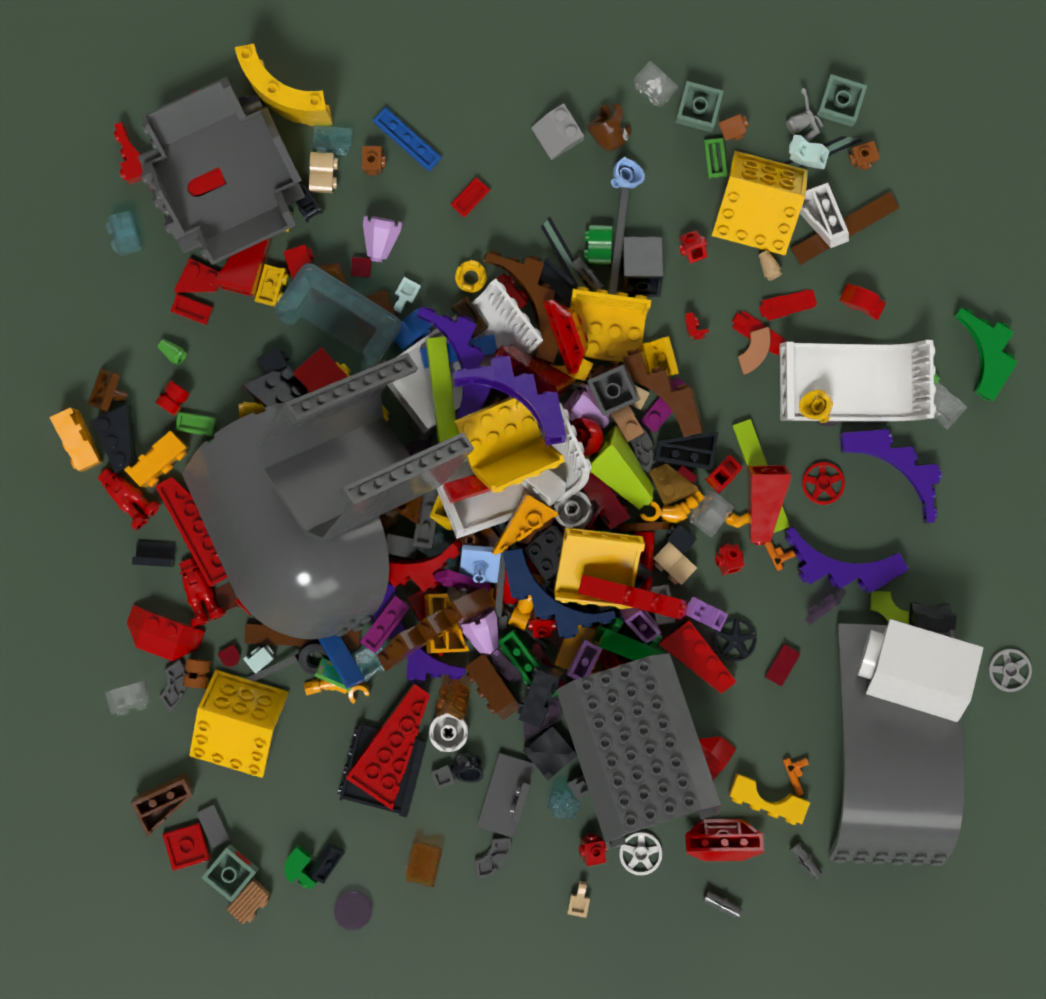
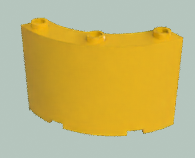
M254 44L235 47L241 68L260 99L276 114L292 122L308 126L333 125L330 106L325 104L323 90L302 91L286 86L276 80L265 69L264 62L259 59Z

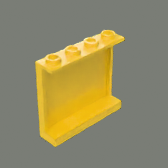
M565 528L554 587L555 600L562 603H568L569 601L577 602L581 605L596 604L600 607L615 606L618 609L633 608L578 594L582 574L634 587L640 553L644 551L645 546L643 537Z

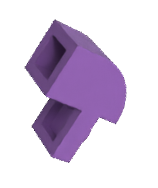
M692 597L691 601L687 604V616L717 631H721L728 616L727 613L695 597Z

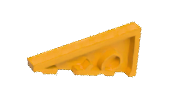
M525 494L491 553L497 555L504 552L509 546L531 534L533 530L540 528L551 518H555L559 513Z

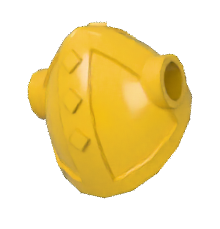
M813 390L801 398L799 410L805 417L825 423L830 420L829 415L834 404L827 392Z

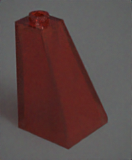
M513 344L506 347L502 345L494 352L496 355L493 358L501 355L505 357L510 356L514 377L523 373L533 374L538 395L550 391L552 393L557 392L559 398L576 382L573 377Z

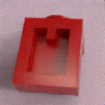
M693 312L684 315L688 337H693L694 340L704 339L709 330L697 331L699 321L697 316L694 317Z

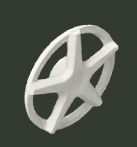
M642 831L632 833L625 838V841L627 843L631 838L638 836L637 847L621 845L619 850L620 861L624 868L632 874H650L661 863L662 847L659 841L649 833ZM644 836L651 838L657 846L645 847ZM623 850L633 855L628 866L623 859ZM659 852L658 861L653 867L648 857L653 853ZM639 862H642L648 871L637 872L632 869Z

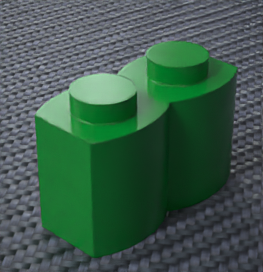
M589 225V230H585V242H588V249H584V261H587V266H610L612 226Z

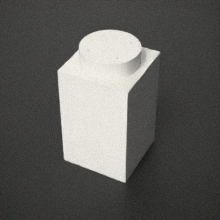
M890 619L884 633L870 631L857 675L869 679L866 690L867 695L958 722L971 701L984 647Z

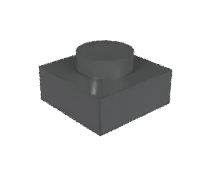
M449 765L430 772L437 790L456 783Z

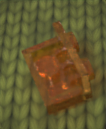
M451 679L439 689L440 696L436 703V716L440 717L444 712H447L455 718L462 720L466 716L470 689Z
M415 843L410 851L411 858L406 869V882H416L428 887H434L443 849L425 843Z

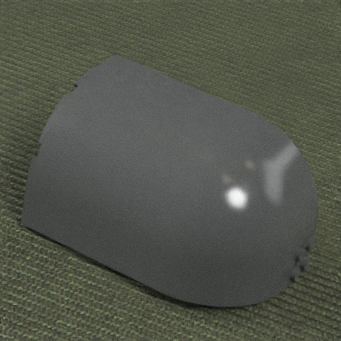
M286 402L266 407V411L255 415L253 412L232 422L215 433V439L210 443L205 441L183 470V478L234 592L244 607L256 619L279 633L300 639H321L336 634L340 637L350 630H353V632L360 631L364 628L363 625L372 619L371 617L381 606L388 586L389 556L383 526L379 516L325 542L304 534L261 469L257 443Z

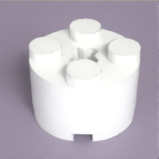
M579 491L566 500L554 505V511L559 513L555 519L564 531L565 528L584 530L595 514L588 497Z
M448 711L435 717L429 729V736L432 744L438 750L453 752L459 750L465 744L469 729L466 720L461 715ZM445 728H447V729L452 728V729H453V731H452L453 735H450V734H449L448 736H446V735H445V732H446Z

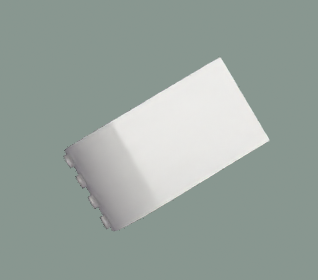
M496 279L490 282L485 291L472 302L488 326L485 331L475 338L494 334L499 352L495 355L483 357L480 366L488 367L490 366V359L502 355L505 357L510 356L513 369L542 343L543 339L540 331L536 328L534 329L529 317L520 311L515 299L510 298L505 286ZM456 315L452 317V322L456 323L458 318ZM438 329L399 355L401 356L406 353L410 355L419 368L416 373L387 385L424 433L434 427L436 421L429 368H423L419 350L426 348V338L444 337ZM459 362L449 364L455 411L460 408L463 386L454 387L453 372L461 369Z
M933 340L894 345L780 343V421H819L805 417L799 410L801 398L813 390H823L832 398L834 405L829 415V421L891 422L934 418L936 412L934 404L936 387L934 385L935 366L933 365V356L935 355Z
M561 403L560 408L566 440L565 443L553 444L552 446L563 455L565 462L561 463L557 468L551 469V471L555 475H560L565 480L566 489L565 493L552 505L566 500L581 490L588 482L590 470L592 469L589 459H585L583 455L584 448L582 443L576 439V429L568 421L570 420L567 409H563ZM540 428L539 430H540L541 436H542V438L544 439L543 433H542L541 428ZM467 458L445 483L474 475ZM521 483L508 486L499 493L490 491L454 503H450L443 485L436 488L456 538L511 520L525 494L546 505Z

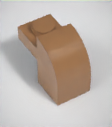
M629 405L610 413L611 419L619 427L627 443L644 433Z

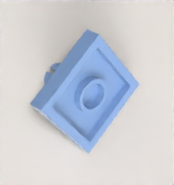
M462 545L459 574L473 578L476 583H478V580L480 583H497L501 553L497 555L491 553L494 547Z

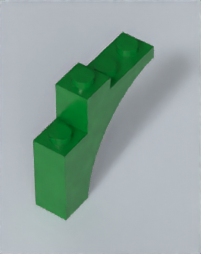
M960 308L953 317L963 324L973 337L980 359L979 378L973 392L986 401L992 402L1018 363V361L1014 360L1015 357L1006 351L1002 352L1014 332L1004 322H997L991 327L987 320L983 318L978 319L973 316L974 313L971 310Z

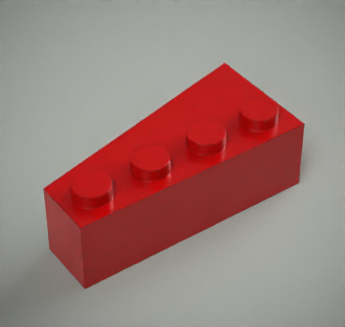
M686 620L660 641L659 645L721 694L736 683V680L690 620Z

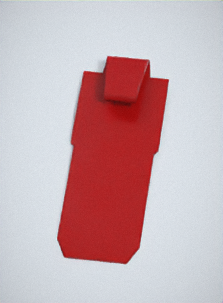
M808 289L763 300V305L759 309L761 316L766 317L767 321L814 308L817 305L814 291Z
M744 310L741 314L737 312L732 320L734 323L732 328L750 339L751 332L767 328L761 321ZM769 329L770 347L768 351L779 355L780 343H784L786 340Z

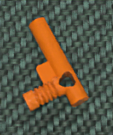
M772 542L765 543V547L777 571L784 569L782 562L795 557L793 550L784 554L780 547L775 549ZM775 558L780 559V562L778 564H776Z
M786 758L783 760L796 795L801 796L804 792L798 777L803 775L800 768L809 765L808 760L804 758L792 763L790 758ZM789 765L794 766L791 771L788 769Z

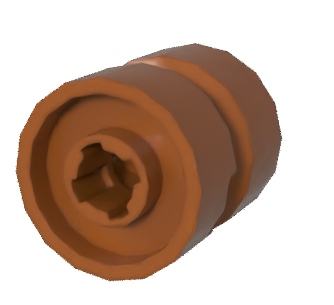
M186 658L185 670L187 674L184 675L183 686L207 689L209 682L207 673L210 672L211 661Z

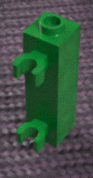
M617 617L612 619L608 628L599 625L591 642L598 647L634 661L651 655L664 654V651L656 648L661 641V635L645 644L618 633L623 620Z

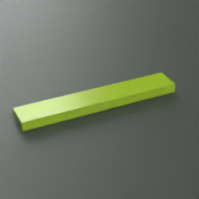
M446 337L425 339L438 444L458 435L454 423L456 416Z
M751 419L733 425L732 427L746 466H766L767 462ZM783 506L774 533L790 527Z

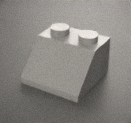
M564 103L547 113L531 127L550 160H553L584 140L582 131Z

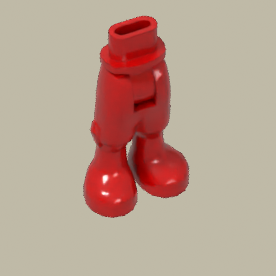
M106 468L97 478L102 483V487L106 489L110 497L117 503L119 509L131 516V527L135 531L143 527L149 519L133 505V502L138 504L150 518L161 507L157 501L150 502L145 499L140 489L135 488L124 478L120 477L118 473H113L109 468Z
M191 558L179 563L187 602L194 610L195 616L191 620L192 628L210 622L202 607L201 600L206 604L211 621L226 615L225 609L218 607L215 603L213 590L207 584L194 559Z

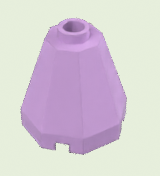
M364 215L363 229L367 256L371 257V261L382 262V259H387L401 232L402 222L398 221V225H396L395 220L371 216V220H367L368 216Z
M582 383L580 385L582 389L580 391L578 389L574 390L563 408L567 409L571 421L581 417L595 420L602 428H605L610 421V413L605 416L602 415L590 386Z
M493 606L459 625L462 633L480 654L490 655L496 652V648L499 647L497 616Z

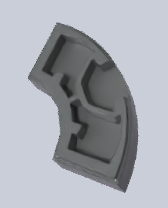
M641 426L644 433L629 442L634 448V455L641 467L649 473L654 461V448L648 433Z
M181 659L164 669L167 676V685L159 698L169 712L179 705L187 688L183 686V678L187 672Z
M511 837L492 838L489 851L483 857L475 859L476 879L492 875L504 864L510 853Z

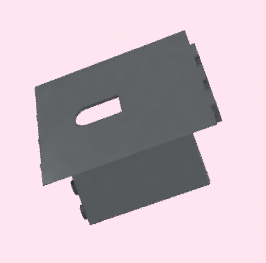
M224 77L142 116L144 124H142L143 130L146 135H151L152 139L150 142L154 149L138 156L143 171L140 175L145 185L149 184L155 198L152 201L156 209H161L166 220L164 227L167 233L173 234L183 254L200 247L204 259L208 258L211 265L296 226L288 205L305 198L299 182L302 180L268 108H263L260 99L242 107L228 78ZM216 168H220L227 183L226 185L199 197L190 195L188 192L190 181Z

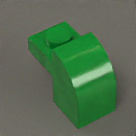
M297 845L288 856L284 866L285 875L291 884L297 878L299 879L298 883L302 887L312 890L318 881L311 879L308 876L309 873L304 868L313 856L300 845Z

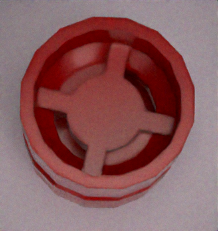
M170 380L164 388L165 393H161L155 403L176 416L182 408L180 404L185 403L191 394Z

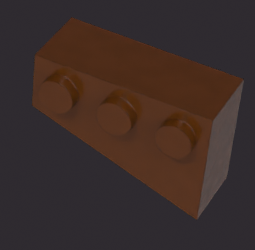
M485 654L465 666L468 670V673H466L471 683L476 682L478 685L476 690L482 699L484 697L489 702L487 707L492 714L496 713L502 720H505L518 711L520 703L517 702L511 690Z
M187 773L133 797L131 805L147 837L192 797L195 789Z

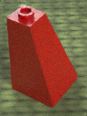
M272 237L230 256L215 278L214 284L220 289L256 297Z
M786 465L747 466L749 539L755 545H765L766 542H771L791 480V473Z

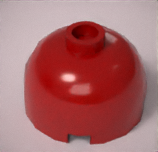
M583 417L576 418L571 422L570 425H574L577 432V441L583 445V455L589 456L596 453L601 448L604 439L600 424L593 419Z

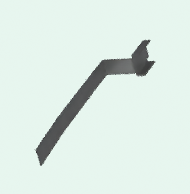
M503 552L500 558L495 608L499 630L508 628V616L502 615L506 567Z
M299 651L298 654L246 679L256 681L297 662ZM311 652L308 658L313 656L314 652Z

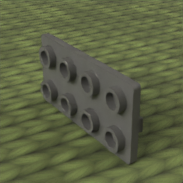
M499 753L477 827L511 838L514 837L529 792L530 782L535 769L534 763Z

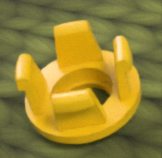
M470 260L458 266L455 279L460 289L473 293L484 287L487 274L479 262ZM471 270L478 274V280L475 284L466 283L464 279L466 272Z

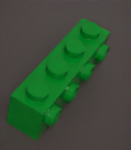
M517 628L501 638L498 644L502 653L509 657L511 665L521 673L523 681L528 686L532 684L534 679L531 677L535 667H539L542 662L540 659L537 660L531 651V647Z

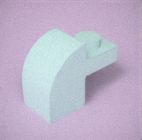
M794 135L789 145L790 160L811 168H825L829 150L823 144L808 143L801 135Z

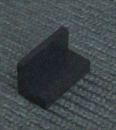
M548 258L544 260L539 280L544 284L550 285L551 289L555 290V294L562 300L574 288L575 283Z
M137 542L136 557H132V565L174 567L175 544Z

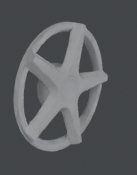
M1003 649L993 656L988 671L992 683L997 688L1006 692H1015L1024 688L1030 681L1032 666L1028 657L1021 651ZM1009 652L1017 653L1024 659L1012 663ZM1003 654L1004 665L993 666L995 660ZM1028 664L1029 672L1025 680L1019 674V669ZM993 672L1004 675L1001 686L994 679ZM1011 678L1022 684L1017 688H1006Z

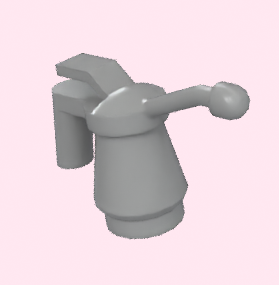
M802 88L801 93L805 97L806 110L802 114L790 117L786 121V126L790 133L794 135L795 133H800L810 124L812 130L803 137L809 143L820 133L815 120L819 127L823 125L820 118L814 116L809 110L807 90Z

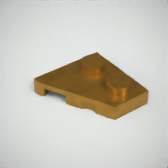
M668 464L661 465L649 472L664 506L698 492V488Z

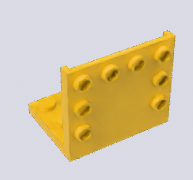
M734 150L729 180L712 236L786 255L805 199L808 170Z
M577 287V290L573 289L570 309L576 311V314L580 316L582 331L585 332L588 338V350L584 358L610 362L622 360V363H624L623 356L627 355V351L636 348L641 351L640 345L643 342L645 320L651 306V300H647V296L636 295L633 298L628 297L627 293L621 292L611 295L606 290L590 292L589 288Z
M512 396L454 421L458 434L464 433L474 447V450L467 457L472 473L493 493L502 492L508 486L520 484L524 479L539 476L543 471L557 468L561 463L565 462L563 455L552 445L546 446L534 416L521 402Z
M215 670L197 709L189 756L263 778L274 729L287 701L289 691Z

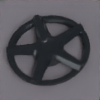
M739 618L728 619L724 625L734 622L732 632L727 633L716 630L713 639L715 649L726 660H744L753 653L756 647L757 636L755 630L745 620ZM739 622L745 624L752 633L740 634ZM717 635L727 640V644L722 651H720L717 645ZM753 639L752 647L746 653L742 643ZM733 648H736L742 657L731 658L726 656V654Z

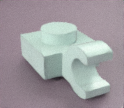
M404 277L395 292L399 299L394 306V310L401 313L407 301L412 304L421 286Z

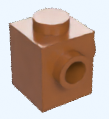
M741 113L719 122L725 141L732 138L736 141L745 137L744 133L747 132L746 128L749 127L746 116L742 117Z
M874 141L853 147L849 151L850 154H848L849 162L851 165H854L855 170L859 168L861 170L873 167L872 164L877 163L880 159Z
M362 146L363 173H366L368 176H377L378 173H382V167L386 168V156H383L382 147Z

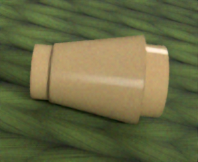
M764 251L758 255L764 277H767L768 281L776 279L782 274V268L769 251Z

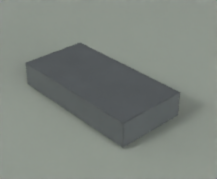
M215 804L197 812V816L212 848L231 839Z

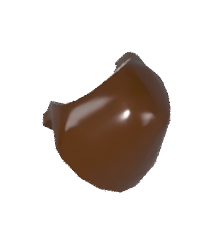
M617 103L612 105L615 113L610 119L611 112L609 106L604 105L599 107L600 113L596 118L586 125L591 136L605 151H613L621 147L628 141V137L631 134L630 125H627L626 128H620L623 110L620 104Z

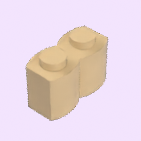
M310 153V192L333 193V189H337V177H334V170H338V158H335L334 153Z
M670 542L653 558L655 561L653 565L661 572L665 570L669 574L667 578L675 585L677 583L682 585L697 569Z

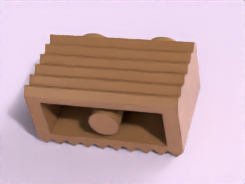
M253 878L229 904L226 910L241 924H244L246 921L250 923L257 915L255 911L259 906L263 909L270 901L268 897L271 893Z

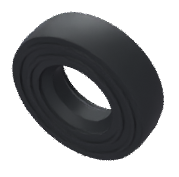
M319 640L307 642L299 651L298 661L300 667L311 675H315L319 665L309 661L308 656L311 652H320L324 659L330 661Z

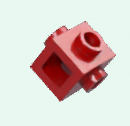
M697 230L679 237L681 245H678L679 251L682 256H686L690 264L708 257L706 239L704 236H700Z
M731 544L722 545L715 554V563L720 568L722 576L740 572L745 566L744 554L739 549L738 544L732 546Z
M533 608L532 618H529V630H533V638H552V632L556 630V618L541 620L540 617H535Z
M588 834L586 837L580 838L581 845H578L579 855L587 866L606 863L605 852H607L605 840L597 834Z

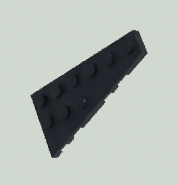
M289 365L245 383L240 388L245 393L251 394L255 398L254 401L262 404L265 408L291 401L307 394Z

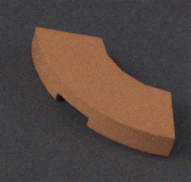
M769 327L750 333L748 349L744 354L737 357L743 375L756 369L765 359L770 347Z

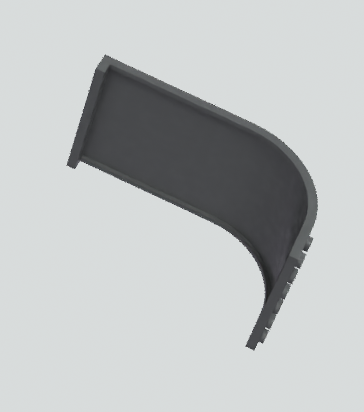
M838 624L835 630V638H838L843 741V797L839 829L829 851V860H834L835 863L854 861L856 864H862L868 861L873 862V864L892 862L893 865L911 863L914 866H920L926 863L931 864V866H942L955 849L963 815L965 771L961 718L958 722L867 695L866 690L869 679L857 675L860 660L870 631L884 633L887 625ZM930 629L931 632L955 638L954 630L939 632L938 630Z

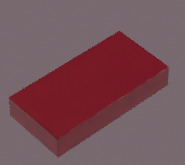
M783 644L764 677L782 687L798 660L800 653Z

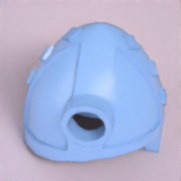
M624 157L615 163L611 184L615 188H634L644 181L645 174L637 163Z

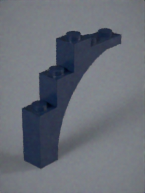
M523 547L508 549L503 552L511 597L517 598V600H524L528 598V595H531L535 617H540L541 620L552 618V614H555L559 637L564 636V639L576 637L575 634L579 633L578 625L585 628L593 626L594 622L601 621V624H607L616 618L614 608L593 612L577 609L555 600V597L549 594L534 577L526 561Z

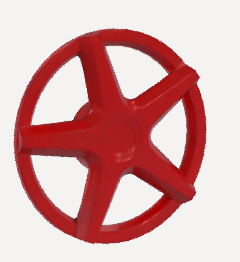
M815 463L805 471L802 477L803 491L806 497L816 504H831L843 494L845 488L844 475L832 463ZM825 465L834 468L839 474L828 477ZM819 466L818 478L807 476L813 468ZM842 480L841 490L836 495L831 485ZM806 482L816 486L812 497L806 489ZM823 491L832 498L829 501H818L816 499Z

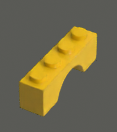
M735 773L728 795L732 797L731 801L741 805L743 802L750 804L749 808L759 812L760 809L768 811L767 815L778 818V816L786 818L785 822L792 825L803 823L810 805L808 800L790 793L780 801H766L759 796L756 781L738 773Z

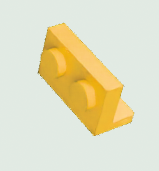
M264 264L255 302L278 308V304H282L284 298L283 286L287 285L289 280V274H287L288 271L285 268Z
M663 337L640 345L641 350L645 352L650 372H652V368L663 366V369L669 368L670 376L679 374L669 337Z

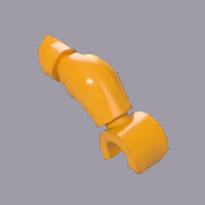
M698 490L697 493L685 498V502L676 503L672 506H663L662 508L656 502L651 501L650 506L655 509V516L647 517L643 513L640 514V518L644 522H654L658 517L667 522H682L688 518L687 515L691 512V509L694 510L699 506L698 503L704 499V496Z
M533 573L536 580L542 585L545 580L543 576ZM528 595L527 599L518 600V605L509 620L510 625L523 631L534 608L531 595Z
M319 678L304 683L306 696L322 692V689H325V691L336 690L344 694L346 692L349 693V699L353 704L357 699L354 691L362 690L365 696H370L371 694L370 687L364 682L352 686L350 691Z

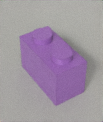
M637 608L619 609L624 621L645 644H648L661 634L656 621L647 611Z
M582 639L566 674L574 679L589 676L602 648Z

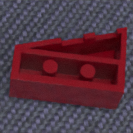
M591 473L582 491L596 511L601 504L604 506L599 517L610 531L629 519L628 513L630 512L624 503L621 504L618 501L619 495L612 488L610 489L606 483Z

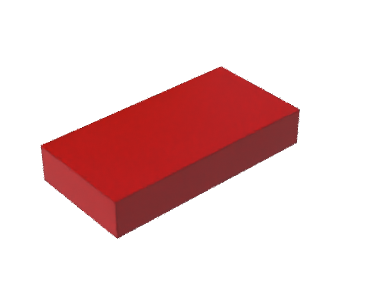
M476 177L450 205L465 219L490 192V189Z
M177 294L170 312L207 325L214 308Z

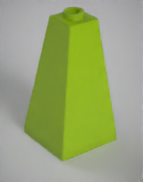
M615 425L604 436L601 448L589 456L592 467L590 472L640 510L644 505H649L653 500L654 487L619 427Z

